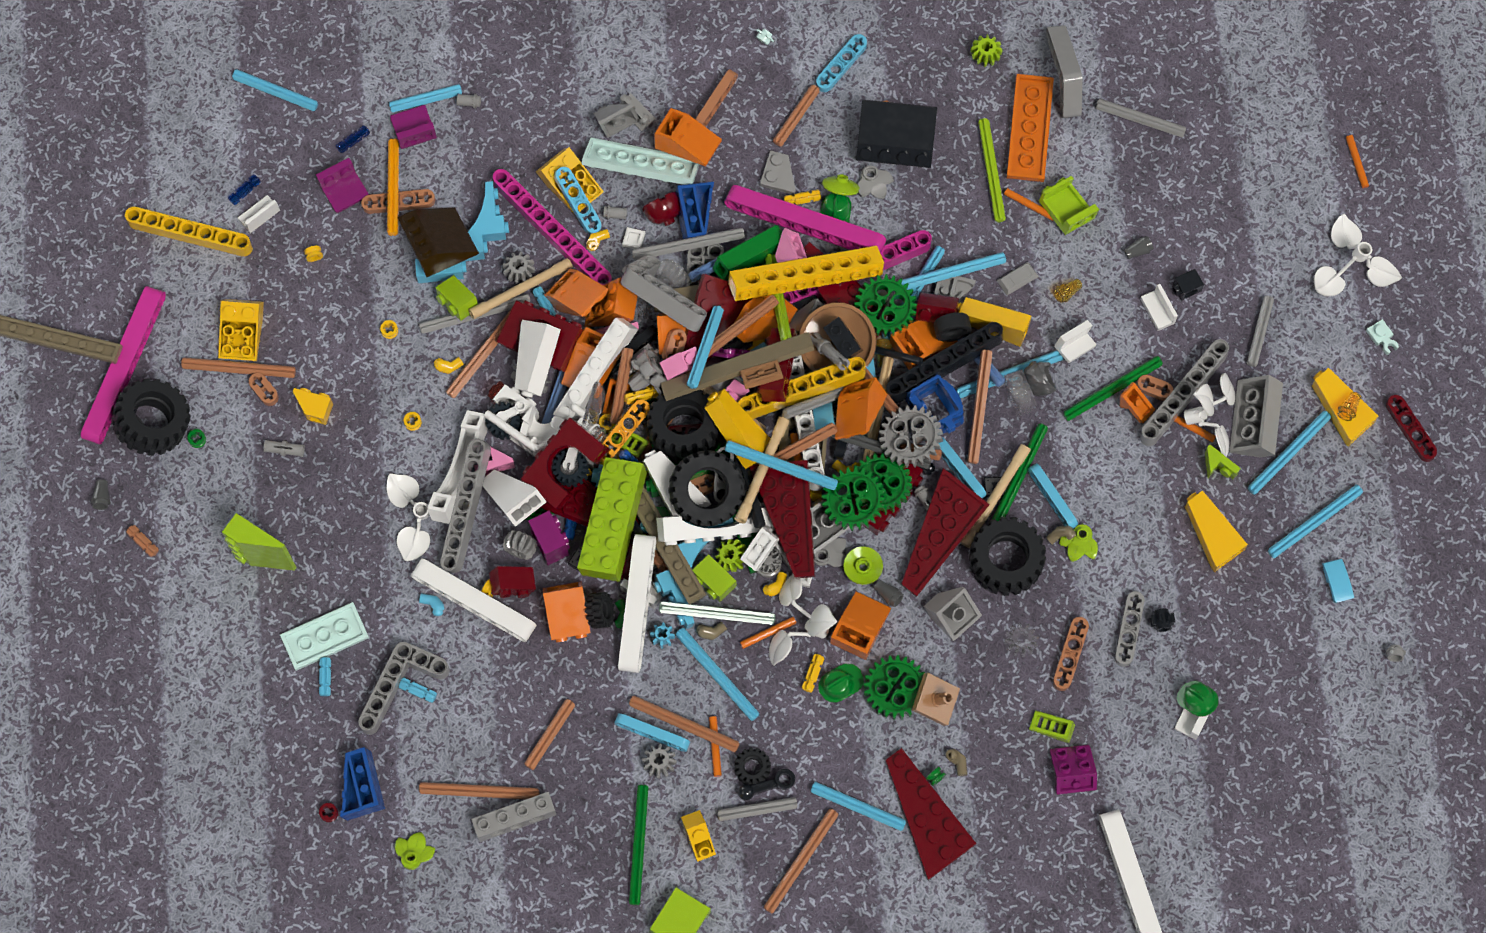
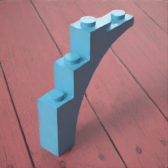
M493 181L485 182V198L482 210L476 222L468 231L479 254L430 277H426L418 259H415L418 283L445 281L453 275L457 279H464L463 273L467 272L466 261L485 259V253H488L487 241L506 240V233H509V224L504 221V216L500 215L499 205H496L495 199H499L498 188H494Z
M731 517L728 521H726V522H724V523H721V524H718V525H715V526H707V527L697 526V527H701V528H716V527H722V526H725V525H729V524H731V523H734V521H733V519H732V517ZM702 538L696 539L695 543L683 542L678 544L691 568L697 555L709 541H703ZM669 570L655 576L653 586L657 593L660 592L662 597L670 595L668 597L669 602L688 604ZM676 615L680 626L683 625L685 630L693 627V616Z

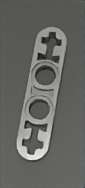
M1137 591L1131 592L1126 599L1118 637L1115 661L1122 667L1131 664L1137 643L1145 602L1144 596ZM1138 597L1137 600L1140 603H1137L1135 610H1131L1133 601H1130V599ZM1128 615L1135 616L1137 623L1133 625L1128 624L1126 617ZM1124 634H1131L1133 642L1125 643L1122 636ZM1124 647L1128 648L1126 656L1129 657L1125 662L1119 657V655L1123 654Z

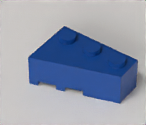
M714 182L677 186L675 192L680 205L678 217L683 239L707 234Z
M363 747L345 753L344 791H342L343 803L340 817L345 820H351L385 809L372 752Z

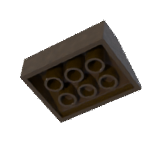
M455 207L415 209L398 217L401 227L426 277H430L479 254Z

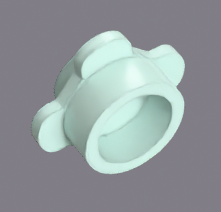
M765 29L762 31L756 30L758 32L756 38L766 45L770 41L774 42L769 31Z

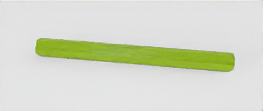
M983 118L978 121L994 220L1000 223L1005 221L1006 217L990 122L988 119Z
M775 254L767 255L765 258L766 265L777 263ZM779 293L773 294L779 302L774 308L780 340L783 341L792 338L784 294Z

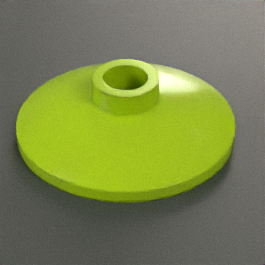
M843 174L827 177L822 181V185L826 190L839 195H855L860 189L857 183L848 179V176Z
M870 547L854 548L846 555L844 560L846 576L852 582L859 585H868L875 582L883 571L881 556ZM865 565L867 569L862 571L859 567Z

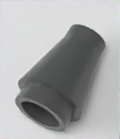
M1141 236L1129 247L1125 248L1124 252L1127 258L1131 259L1149 254L1154 248L1148 236Z
M106 480L96 481L91 498V504L94 509L105 510L110 505L108 482Z
M879 580L874 586V590L879 593L889 606L896 607L904 597L900 589L882 580Z

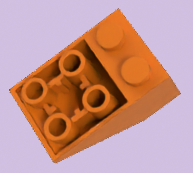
M670 108L654 133L655 149L703 166H707L722 141L720 137L689 114Z
M569 269L544 296L557 311L583 317L588 315L592 307L605 297L604 294L608 289L582 272Z
M621 277L603 285L608 291L604 294L605 297L592 307L591 312L584 316L585 327L610 326L615 318H624L628 322L634 320L638 296L621 284Z
M916 321L908 324L907 329L902 328V333L896 331L894 336L891 335L890 344L895 351L922 357L923 362L958 341H939L935 335L934 323ZM903 361L909 370L918 365Z
M588 327L584 329L574 347L561 382L562 385L571 387L604 334ZM622 351L614 359V361L611 363V365L608 367V369L598 382L597 386L595 387L591 395V398L595 399L596 395L600 391L604 382L606 381L612 369L619 360Z
M876 377L848 384L842 389L837 405L836 440L847 439L855 435H864L869 432L888 395Z
M855 592L831 636L830 644L867 660L892 608L859 592Z

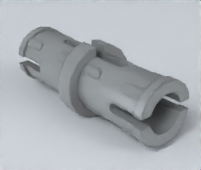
M265 440L264 452L278 453L281 456H304L305 445L291 444L287 441Z

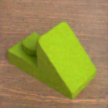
M1209 444L1205 451L1208 479L1217 468L1220 469V473L1223 476L1234 479L1241 468Z

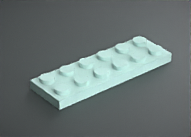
M590 138L582 158V165L592 168H601L681 185L694 183L700 165L663 151L597 138Z

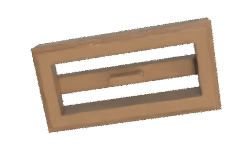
M778 360L740 371L745 389L783 379Z

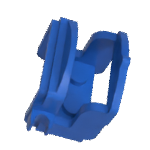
M935 375L907 392L906 402L911 410L916 405L918 411L924 407L926 413L927 407L922 399L935 392L950 414L938 421L941 424L939 429H942L943 434L951 433L955 428L964 423L963 405L954 387L941 378L940 375Z

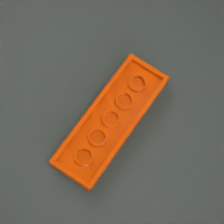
M1016 75L1006 177L1008 179L1044 182L1053 77Z

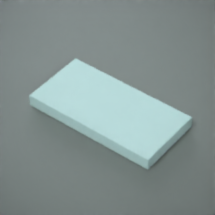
M353 602L280 634L296 671L319 661L322 657L333 655L369 638Z

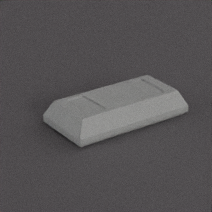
M1026 262L999 278L997 282L1005 294L1009 295L1039 276L1030 263Z

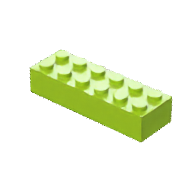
M605 457L577 567L581 575L620 582L647 475V470L643 463Z

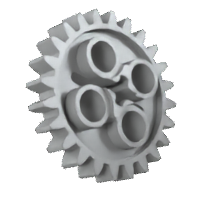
M906 405V411L899 407L898 414L892 411L893 417H886L888 424H881L884 429L879 431L880 436H882L879 438L882 444V451H885L886 457L891 456V462L897 460L898 466L903 462L906 468H908L910 463L914 467H916L917 462L924 465V459L931 461L929 455H937L934 449H941L939 444L943 442L940 436L943 434V431L939 429L941 424L937 422L936 415L932 416L930 410L925 413L924 407L919 411L916 405H914L913 410H910L909 406ZM908 421H911V429H912V432H913L912 438H913V444H914V452H911V443H910V440H909V438H910V433H909V429H908ZM919 423L924 424L922 428H915ZM899 426L905 427L902 431H896ZM921 441L927 442L922 447L917 446ZM902 444L907 445L905 449H898Z

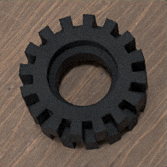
M608 592L590 593L586 598V620H589L588 624L591 625V628H607L613 625V620H615L613 608L615 605L612 604L613 599L610 598L611 595Z
M750 747L749 750L744 749L735 759V774L739 781L741 780L743 784H749L750 786L765 782L771 771L769 756H766V752L760 751L759 748L753 749V747ZM749 760L758 761L761 766L759 772L756 774L748 773L745 770L746 762Z

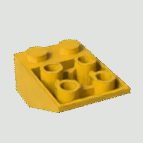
M570 147L561 150L536 171L545 185L572 212V208L554 179V173L557 169L567 167L572 171L590 203L604 192ZM561 172L559 178L565 179L566 184L564 185V187L568 186L569 184H572V181L567 182L565 178L566 176H568L567 173ZM570 187L568 194L571 197H576L578 191L576 188ZM582 203L579 204L578 211L580 212L581 210H583L586 207V205Z
M224 299L221 301L218 358L257 361L264 302Z

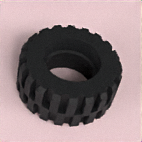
M149 378L142 379V382L136 380L131 385H127L123 392L120 393L112 412V424L115 425L113 430L116 435H120L118 438L120 442H125L128 449H135L139 454L145 452L148 456H154L155 453H158V455L165 454L166 450L171 451L176 445H179L189 426L191 415L189 414V404H185L187 399L184 395L179 394L180 390L177 387L172 388L170 383H162L160 379L155 378L153 381H150ZM141 406L157 408L166 416L168 425L161 428L148 427L137 419L134 409Z
M701 389L666 401L664 395H658L656 402L651 403L650 410L647 412L648 436L653 449L656 452L662 451L667 458L669 457L675 463H677V460L681 461L696 452L714 451L716 444L720 442L721 432L705 409L709 401L707 398L710 395L708 393L704 395ZM681 415L694 416L703 423L698 430L686 435L673 433L666 427L673 418Z
M715 451L696 452L681 460L674 468L668 487L670 502L677 514L682 516L685 521L697 526H715L728 521L737 513L745 496V480L741 475L740 468L726 455ZM699 471H714L724 481V497L713 507H701L695 504L689 496L688 485L690 479Z
M1000 517L999 521L993 519L989 521L988 525L984 524L974 536L969 554L971 572L975 573L974 578L976 581H981L982 587L985 589L991 588V593L997 594L1000 591L1003 592V596H1009L1010 592H1013L1014 595L1020 594L1021 590L1027 591L1030 589L1031 585L1038 581L1046 560V547L1042 544V536L1036 534L1037 529L1034 526L1029 528L1028 522L1025 520L1021 523L1017 521L1018 518L1012 517L1011 520H1007L1006 517ZM998 542H1013L1024 551L1026 555L1025 564L1015 571L1001 570L991 562L989 558L990 548Z

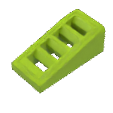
M614 433L611 437L614 444L621 442V436L618 441L615 440L618 433ZM632 433L621 447V450L627 449L633 456L639 458L649 441ZM631 439H634V442L631 445V447H627ZM640 442L641 445L638 450H633L637 443Z
M1035 711L1029 730L1070 743L1075 724L1071 720ZM1040 717L1044 718L1041 728L1037 727ZM1048 720H1050L1051 724L1049 730H1046L1045 728ZM1056 723H1058L1059 726L1057 732H1053ZM1067 726L1065 734H1061L1063 727Z

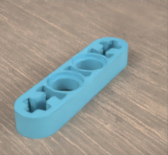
M861 34L854 35L816 79V86L819 88V91H830L867 48L865 36ZM855 41H862V46L858 45L854 51L853 48L855 47ZM849 53L852 55V59L844 60L842 55ZM838 66L841 71L835 74L831 72V68ZM829 75L830 78L828 79V85L824 84L822 86L821 81H826Z
M567 167L557 169L554 173V179L583 229L589 234L598 232L601 229V221L572 171ZM561 172H562V173H565V172H566L567 175H568V176L565 177L566 180H567V182L572 181L573 183H572V184H569V185L566 186V187H564V185L566 184V181H565L564 178H563V179H560V178H559V176L561 175ZM570 187L577 189L578 195L576 197H571L568 194ZM581 203L587 206L585 214H581L578 211V205ZM590 213L592 215L589 217L590 221L596 222L595 230L588 227L590 224L588 218L586 220L583 219V217L588 216Z
M942 437L943 442L939 443L942 451L941 457L964 485L981 498H984L987 494L983 486Z
M1036 463L1029 467L1028 472L1064 526H1071L1072 528L1078 526L1075 516L1040 465Z
M618 713L614 722L615 725L682 752H687L690 741L681 736L624 714Z

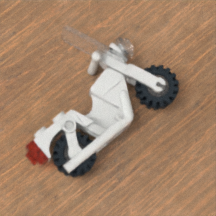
M499 381L491 387L487 395L496 408L493 409L491 406L485 412L486 426L497 439L499 437L501 440H504V437H506L507 440H512L535 457L539 451L546 448L549 438L558 433L560 430L559 426L565 419L554 416L550 423H538L539 412L535 407L536 403L529 397L526 399L522 397L521 392L514 389L515 387L509 388ZM595 382L586 411L577 404H573L571 410L581 417L578 423L602 442L606 437V429L600 428L597 422L604 402L605 391L600 382ZM568 448L567 453L562 451V455L558 454L556 456L557 460H553V473L558 482L563 486L567 485V487L571 488V485L578 487L577 483L582 485V480H587V474L590 473L588 468L590 467L584 454L578 449Z

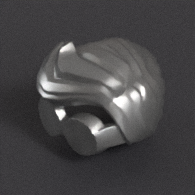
M1032 361L1024 369L1023 373L1026 374L1028 389L1033 395L1038 397L1045 396L1056 391L1055 384L1049 373L1051 363Z

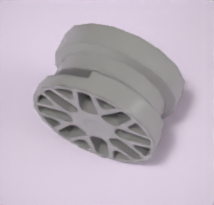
M773 548L756 572L766 578L778 574L782 563L780 553Z

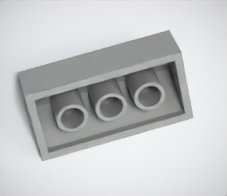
M1271 375L1238 380L1230 453L1254 457L1275 455L1283 389L1281 381Z
M822 496L811 503L814 554L850 529L848 525L843 530L842 523L836 526V519L834 521L829 520L830 515H826L824 512L827 508H824L822 505L826 500H823ZM842 509L841 513L847 514L846 511ZM773 531L772 533L778 537L777 532ZM779 540L774 549L780 553L785 565L792 570Z

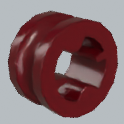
M325 803L320 807L319 815L323 821L333 822L338 817V810L334 804ZM326 808H329V810L334 809V812H331L333 814L331 817L323 815V813H326Z

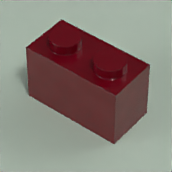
M921 292L917 303L916 320L934 323L937 318L943 315L958 313L959 298Z
M497 566L489 572L492 595H499L500 598L510 596L526 598L536 590L533 567Z

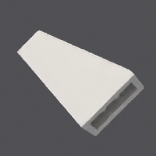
M522 320L514 388L522 391L521 395L532 398L533 395L541 396L561 329L545 323Z
M653 450L644 455L646 459L642 460L670 516H680L671 504L670 494L668 493L670 476L676 466L662 451L656 453ZM690 481L688 492L692 501L701 507L711 505L710 501Z
M495 469L484 478V489L515 527L546 503L535 487Z

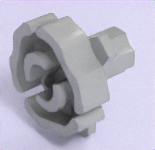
M644 349L637 355L636 360L633 359L631 361L632 366L638 372L628 379V384L633 391L645 389L651 384L659 395H663L661 383L667 381L659 364L663 360L651 349Z

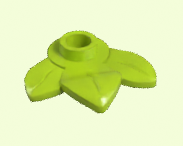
M1084 524L1076 526L1074 529L1076 535L1071 540H1068L1065 536L1061 537L1059 544L1068 547L1067 551L1071 562L1079 560L1084 554L1091 559H1095L1098 545L1092 538L1093 533L1089 526ZM1082 530L1087 533L1084 538L1079 536V532Z
M422 832L414 833L408 840L399 837L395 843V852L401 857L402 865L408 870L418 868L422 862L429 861L435 853L434 847L426 846V839ZM410 857H414V858H415V859L412 860V861H409V860H408V858H410Z

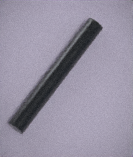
M876 346L875 354L921 365L923 362L922 357Z

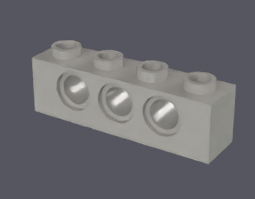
M546 792L471 820L479 842H483L556 816L550 794Z

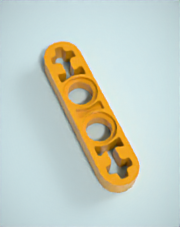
M640 399L633 402L604 438L602 443L605 444L607 442L615 448V450L609 449L607 452L608 458H613L647 416V412L650 410L647 401ZM636 405H644V412H639L636 417L629 414L630 412L635 414L638 410ZM626 418H630L633 421L631 429H626L623 425ZM614 433H618L621 436L619 444H614L611 440ZM605 457L600 462L604 463Z

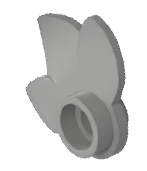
M872 165L866 166L862 169V179L858 182L860 187L859 194L864 198L871 193L878 199H884L887 193L886 185L892 183L894 179L886 170H878V168ZM872 173L874 176L868 177L867 174Z
M836 538L815 553V564L819 566L828 564L832 567L843 566L846 555L842 553L846 546V539ZM820 554H824V555L826 556V558H825V559H819L818 556H819Z

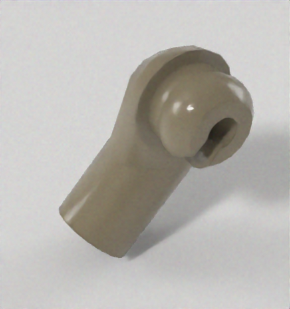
M1058 526L1046 538L1053 545L1060 537L1065 536L1068 540H1071L1076 535V532L1072 530L1071 526Z
M722 622L714 628L703 624L696 628V632L701 638L709 640L716 639L727 630Z
M949 749L946 752V758L957 766V776H967L966 757L956 749Z

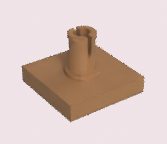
M924 673L912 711L943 726H948L960 688L930 673Z

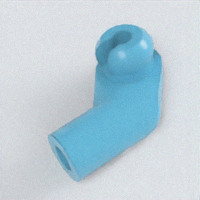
M421 593L419 603L430 605L433 608V615L441 616L445 608L440 598Z

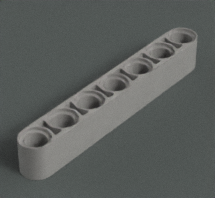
M1218 339L1210 345L1146 422L1140 437L1144 445L1153 446L1158 442L1195 397L1193 395L1201 385L1206 384L1226 360L1229 345L1225 340ZM1215 349H1222L1224 352L1218 353ZM1204 363H1210L1212 364V366L1207 367L1204 365ZM1197 376L1201 380L1195 381L1192 379V377ZM1186 390L1189 394L1183 395L1180 391ZM1174 404L1178 408L1172 409L1169 407V405ZM1162 418L1166 422L1160 423L1157 421V419ZM1151 432L1154 434V437H1148L1145 433Z
M479 438L473 439L468 445L441 556V567L451 573H457L463 567L491 453L490 445ZM480 444H482V451L480 453H477V447ZM478 463V469L472 472V466ZM473 482V489L471 491H468V484ZM468 501L469 507L463 510V504ZM463 520L464 527L459 530L458 524ZM459 539L460 544L454 549L453 544ZM454 558L455 564L450 568L449 561Z

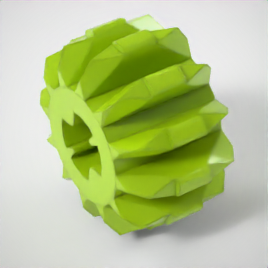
M988 34L985 38L980 35L978 40L973 41V46L970 50L972 59L977 60L978 65L983 62L985 67L987 63L993 66L995 61L1000 60V55L1002 54L1001 43L996 42L995 37L990 39Z
M728 539L727 543L721 542L722 548H716L720 552V554L715 556L719 560L718 564L727 572L729 570L736 572L737 568L743 569L741 557L745 553L747 546L741 544V541L738 539L735 541Z

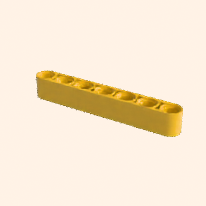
M130 207L125 212V219L129 226L135 230L238 256H248L253 250L249 237L242 233L139 207ZM139 216L138 219L131 220L133 217ZM157 221L155 224L149 225L150 222ZM175 225L174 228L167 229L169 226ZM187 230H193L191 233L185 234ZM210 234V237L203 238L205 235ZM223 239H229L226 243H221ZM246 243L245 247H239L241 244Z
M853 357L848 359L850 362L848 368L842 364L845 370H840L833 364L790 380L786 402L762 404L761 394L756 392L741 398L738 404L742 408L751 407L746 412L752 419L758 418L862 380L866 375L865 361L860 357ZM854 367H861L859 371L853 370ZM837 373L843 374L841 377H835L834 375ZM818 380L825 381L823 384L816 383ZM799 387H806L804 391L798 390Z

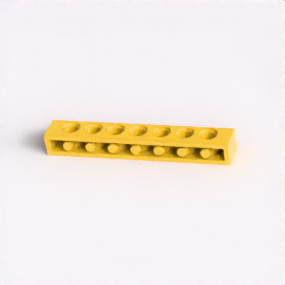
M872 246L730 271L728 285L735 301L876 277L877 275L881 276L883 274L884 260L878 247Z

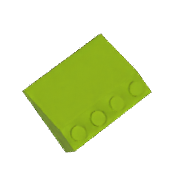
M237 513L222 531L225 537L224 541L229 544L228 547L232 550L231 553L243 565L248 563L251 566L295 571L297 568L283 543Z

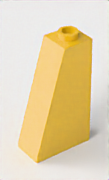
M967 297L963 303L960 302L958 305V313H965L969 316L971 327L979 330L991 322H997L1002 325L1003 340L1021 347L1028 332L1031 315ZM993 332L990 335L996 336L999 333Z
M1327 368L1324 372L1320 370L1313 377L1312 388L1325 410L1331 415L1330 419L1344 443L1349 447L1376 422L1379 416L1331 369Z
M725 389L718 393L714 391L707 398L709 401L705 409L725 440L764 453L771 438ZM736 455L745 469L756 463Z
M1203 490L1198 494L1195 492L1187 498L1185 509L1208 562L1215 573L1242 553L1248 544Z

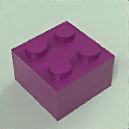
M549 510L528 520L531 534L537 541L536 543L547 565L569 556V540L565 532H562L556 515L552 516Z

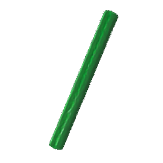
M1159 356L1152 358L1063 412L1067 421L1074 419L1126 388L1132 382H1136L1141 376L1147 375L1161 367L1163 364Z
M1042 423L1038 424L1027 446L1031 449L1030 453L1010 481L993 516V519H996V521H999L1000 517H1006L1028 472V468L1043 441L1048 427Z
M638 785L629 896V904L635 906L640 905L649 790L647 785Z

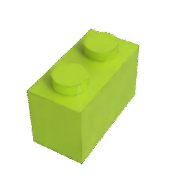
M454 275L435 287L437 301L442 306L445 305L449 313L453 317L456 316L460 321L470 315L468 309L478 305L476 296Z
M709 554L692 569L699 583L707 589L706 593L712 600L717 599L721 602L737 586V581Z

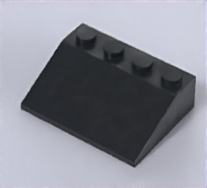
M862 99L856 160L931 168L937 107Z

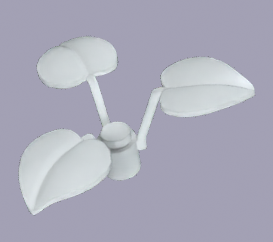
M1343 214L1336 220L1331 229V239L1339 248L1347 246L1348 249H1354L1352 252L1353 258L1338 273L1332 267L1324 266L1319 268L1314 275V287L1321 295H1338L1345 287V281L1339 276L1354 261L1363 262L1366 260V266L1370 268L1367 271V277L1372 284L1378 287L1391 285L1399 281L1402 276L1394 265L1385 258L1379 256L1372 258L1370 255L1372 253L1371 245L1367 242H1361L1362 233L1360 229Z
M1223 373L1220 377V385L1224 396L1213 402V394L1209 385H1201L1193 395L1200 401L1203 407L1185 410L1184 418L1187 425L1199 423V426L1214 427L1221 453L1227 457L1229 438L1224 426L1204 422L1208 416L1214 414V405L1227 400L1229 405H1233L1235 402L1234 387L1228 375Z
M389 474L387 493L390 501L400 508L407 506L409 502L414 505L413 512L417 517V529L413 527L402 529L397 536V546L405 561L415 560L422 556L430 545L429 534L425 531H420L421 520L429 517L428 505L424 502L416 503L412 500L419 494V485L414 478L407 475ZM468 501L463 504V510L469 507Z
M794 574L783 584L779 600L783 606L792 604L809 618L805 624L807 632L786 633V631L780 630L776 633L769 647V657L773 666L785 659L792 648L791 636H816L823 639L827 636L829 628L837 623L829 607L824 604L817 606L811 615L796 604L795 600L802 593V583L800 579L794 577Z

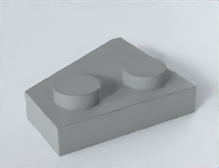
M770 151L760 182L761 187L791 195L796 193L788 155Z
M961 276L937 282L934 294L957 297L960 302L975 286L976 280Z

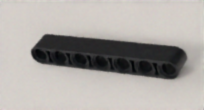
M991 322L925 360L921 365H917L887 384V394L895 403H900L906 399L907 392L935 375H940L943 378L981 356L982 350H991L1000 345L1003 341L1002 325L997 322ZM993 332L999 333L996 336L990 335ZM975 342H982L981 345H974ZM960 351L966 352L964 355L957 354ZM942 361H949L946 365L941 364ZM928 370L933 371L931 374H925V373H924L925 371H928ZM910 380L916 381L914 384H909L908 382ZM893 390H899V391H900L899 393H896V394L891 393Z

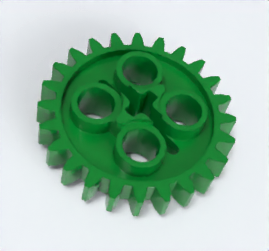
M885 274L884 279L877 275V281L870 278V285L864 282V289L859 288L858 290L861 295H856L855 297L859 302H856L854 307L860 308L859 310L867 315L876 330V336L880 332H883L884 337L887 336V332L894 336L895 330L902 333V327L907 329V322H913L911 316H916V311L912 310L917 308V304L912 303L916 301V296H911L913 289L907 290L909 284L902 285V278L895 281V275L892 276L891 280L888 279L887 274ZM883 289L888 294L880 296L877 291ZM894 291L895 294L890 299L889 306L884 309L882 316L877 320L876 317L882 311V306L886 304L890 294ZM896 299H901L904 302V304L898 306L894 303V301ZM870 305H874L878 310L870 312L867 308ZM886 315H891L894 317V320L888 322L884 319V317Z
M882 453L880 458L876 454L873 455V459L866 456V462L859 460L860 467L854 465V468L857 467L859 472L865 468L866 475L871 471L874 477L877 476L879 478L878 483H884V488L880 490H885V492L892 495L889 496L886 493L883 497L886 499V503H881L885 508L883 512L887 515V509L894 512V506L901 508V502H907L905 496H910L909 490L912 489V484L910 483L912 477L908 476L909 469H905V463L898 466L897 460L891 462V456L886 459L884 453ZM879 469L886 470V472L882 474L878 473L877 471ZM850 483L853 499H856L857 497L854 493L853 483ZM891 483L899 484L897 487L889 486ZM861 484L858 486L857 490L863 491L866 489L867 485ZM863 503L861 509L869 508L870 503Z
M848 467L845 474L839 470V477L834 474L832 475L838 481L836 489L823 488L827 493L822 495L823 500H826V502L822 503L823 507L827 508L824 511L825 514L830 515V521L836 519V526L842 523L843 530L848 525L851 531L854 530L855 526L861 530L863 524L869 528L868 522L876 523L874 517H881L878 511L885 510L884 506L881 505V503H886V499L882 497L886 495L885 490H880L884 487L883 484L878 483L879 478L877 476L872 479L873 473L871 471L866 475L865 468L859 472L858 468L855 467L854 471L851 472ZM850 483H853L854 493L857 497L856 504L859 512L858 515H855V508L852 502L853 497L850 490ZM861 484H866V485H867V487H866L865 490H863V491H858V490H857V488H858L859 485H861ZM840 489H847L846 494L838 495ZM863 503H870L868 509H861ZM844 507H851L849 513H841Z
M889 655L887 662L881 658V665L875 662V670L871 668L868 670L871 676H865V680L868 682L864 683L863 687L868 690L864 691V695L870 696L867 699V703L873 702L871 709L878 708V715L885 712L886 719L889 714L892 715L893 720L896 719V715H899L901 720H903L905 713L911 717V710L925 672L919 673L921 666L914 667V660L907 663L906 656L903 661H900L899 655L896 656V660H893ZM894 670L898 673V676L892 678L888 675V672ZM903 673H906L907 675L901 681L899 689H896L889 702H886L885 700L891 694L893 686H896ZM911 681L915 684V687L909 689L905 686V683ZM883 686L887 689V692L880 694L877 688ZM900 697L904 700V703L897 705L894 703V699Z

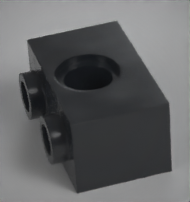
M838 317L823 327L840 354L845 358H853L863 351L842 318Z

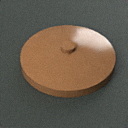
M830 303L817 308L806 318L799 335L809 332L810 336L812 335L816 339L813 333H819L823 339L829 340L837 351L838 349L823 327L838 317L842 318L863 349L855 357L862 358L865 361L866 368L871 363L877 345L876 332L870 319L861 310L845 303ZM815 346V350L801 354L805 364L813 372L834 364L825 355L820 354ZM861 367L853 368L854 371H859L861 369ZM837 373L834 376L841 377L843 374Z

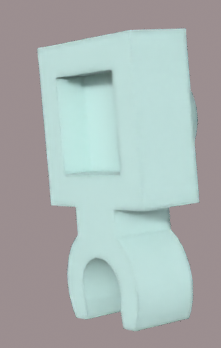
M1383 319L1366 329L1367 334L1376 346L1383 345V352L1386 355L1390 354L1388 346H1392L1395 350L1398 349V343L1390 339L1394 334Z

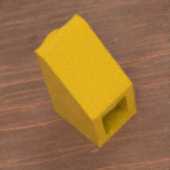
M294 388L295 398L307 420L326 425L333 407L330 396L324 393H311L306 388Z
M700 810L682 816L681 819L697 862L716 855L706 822Z

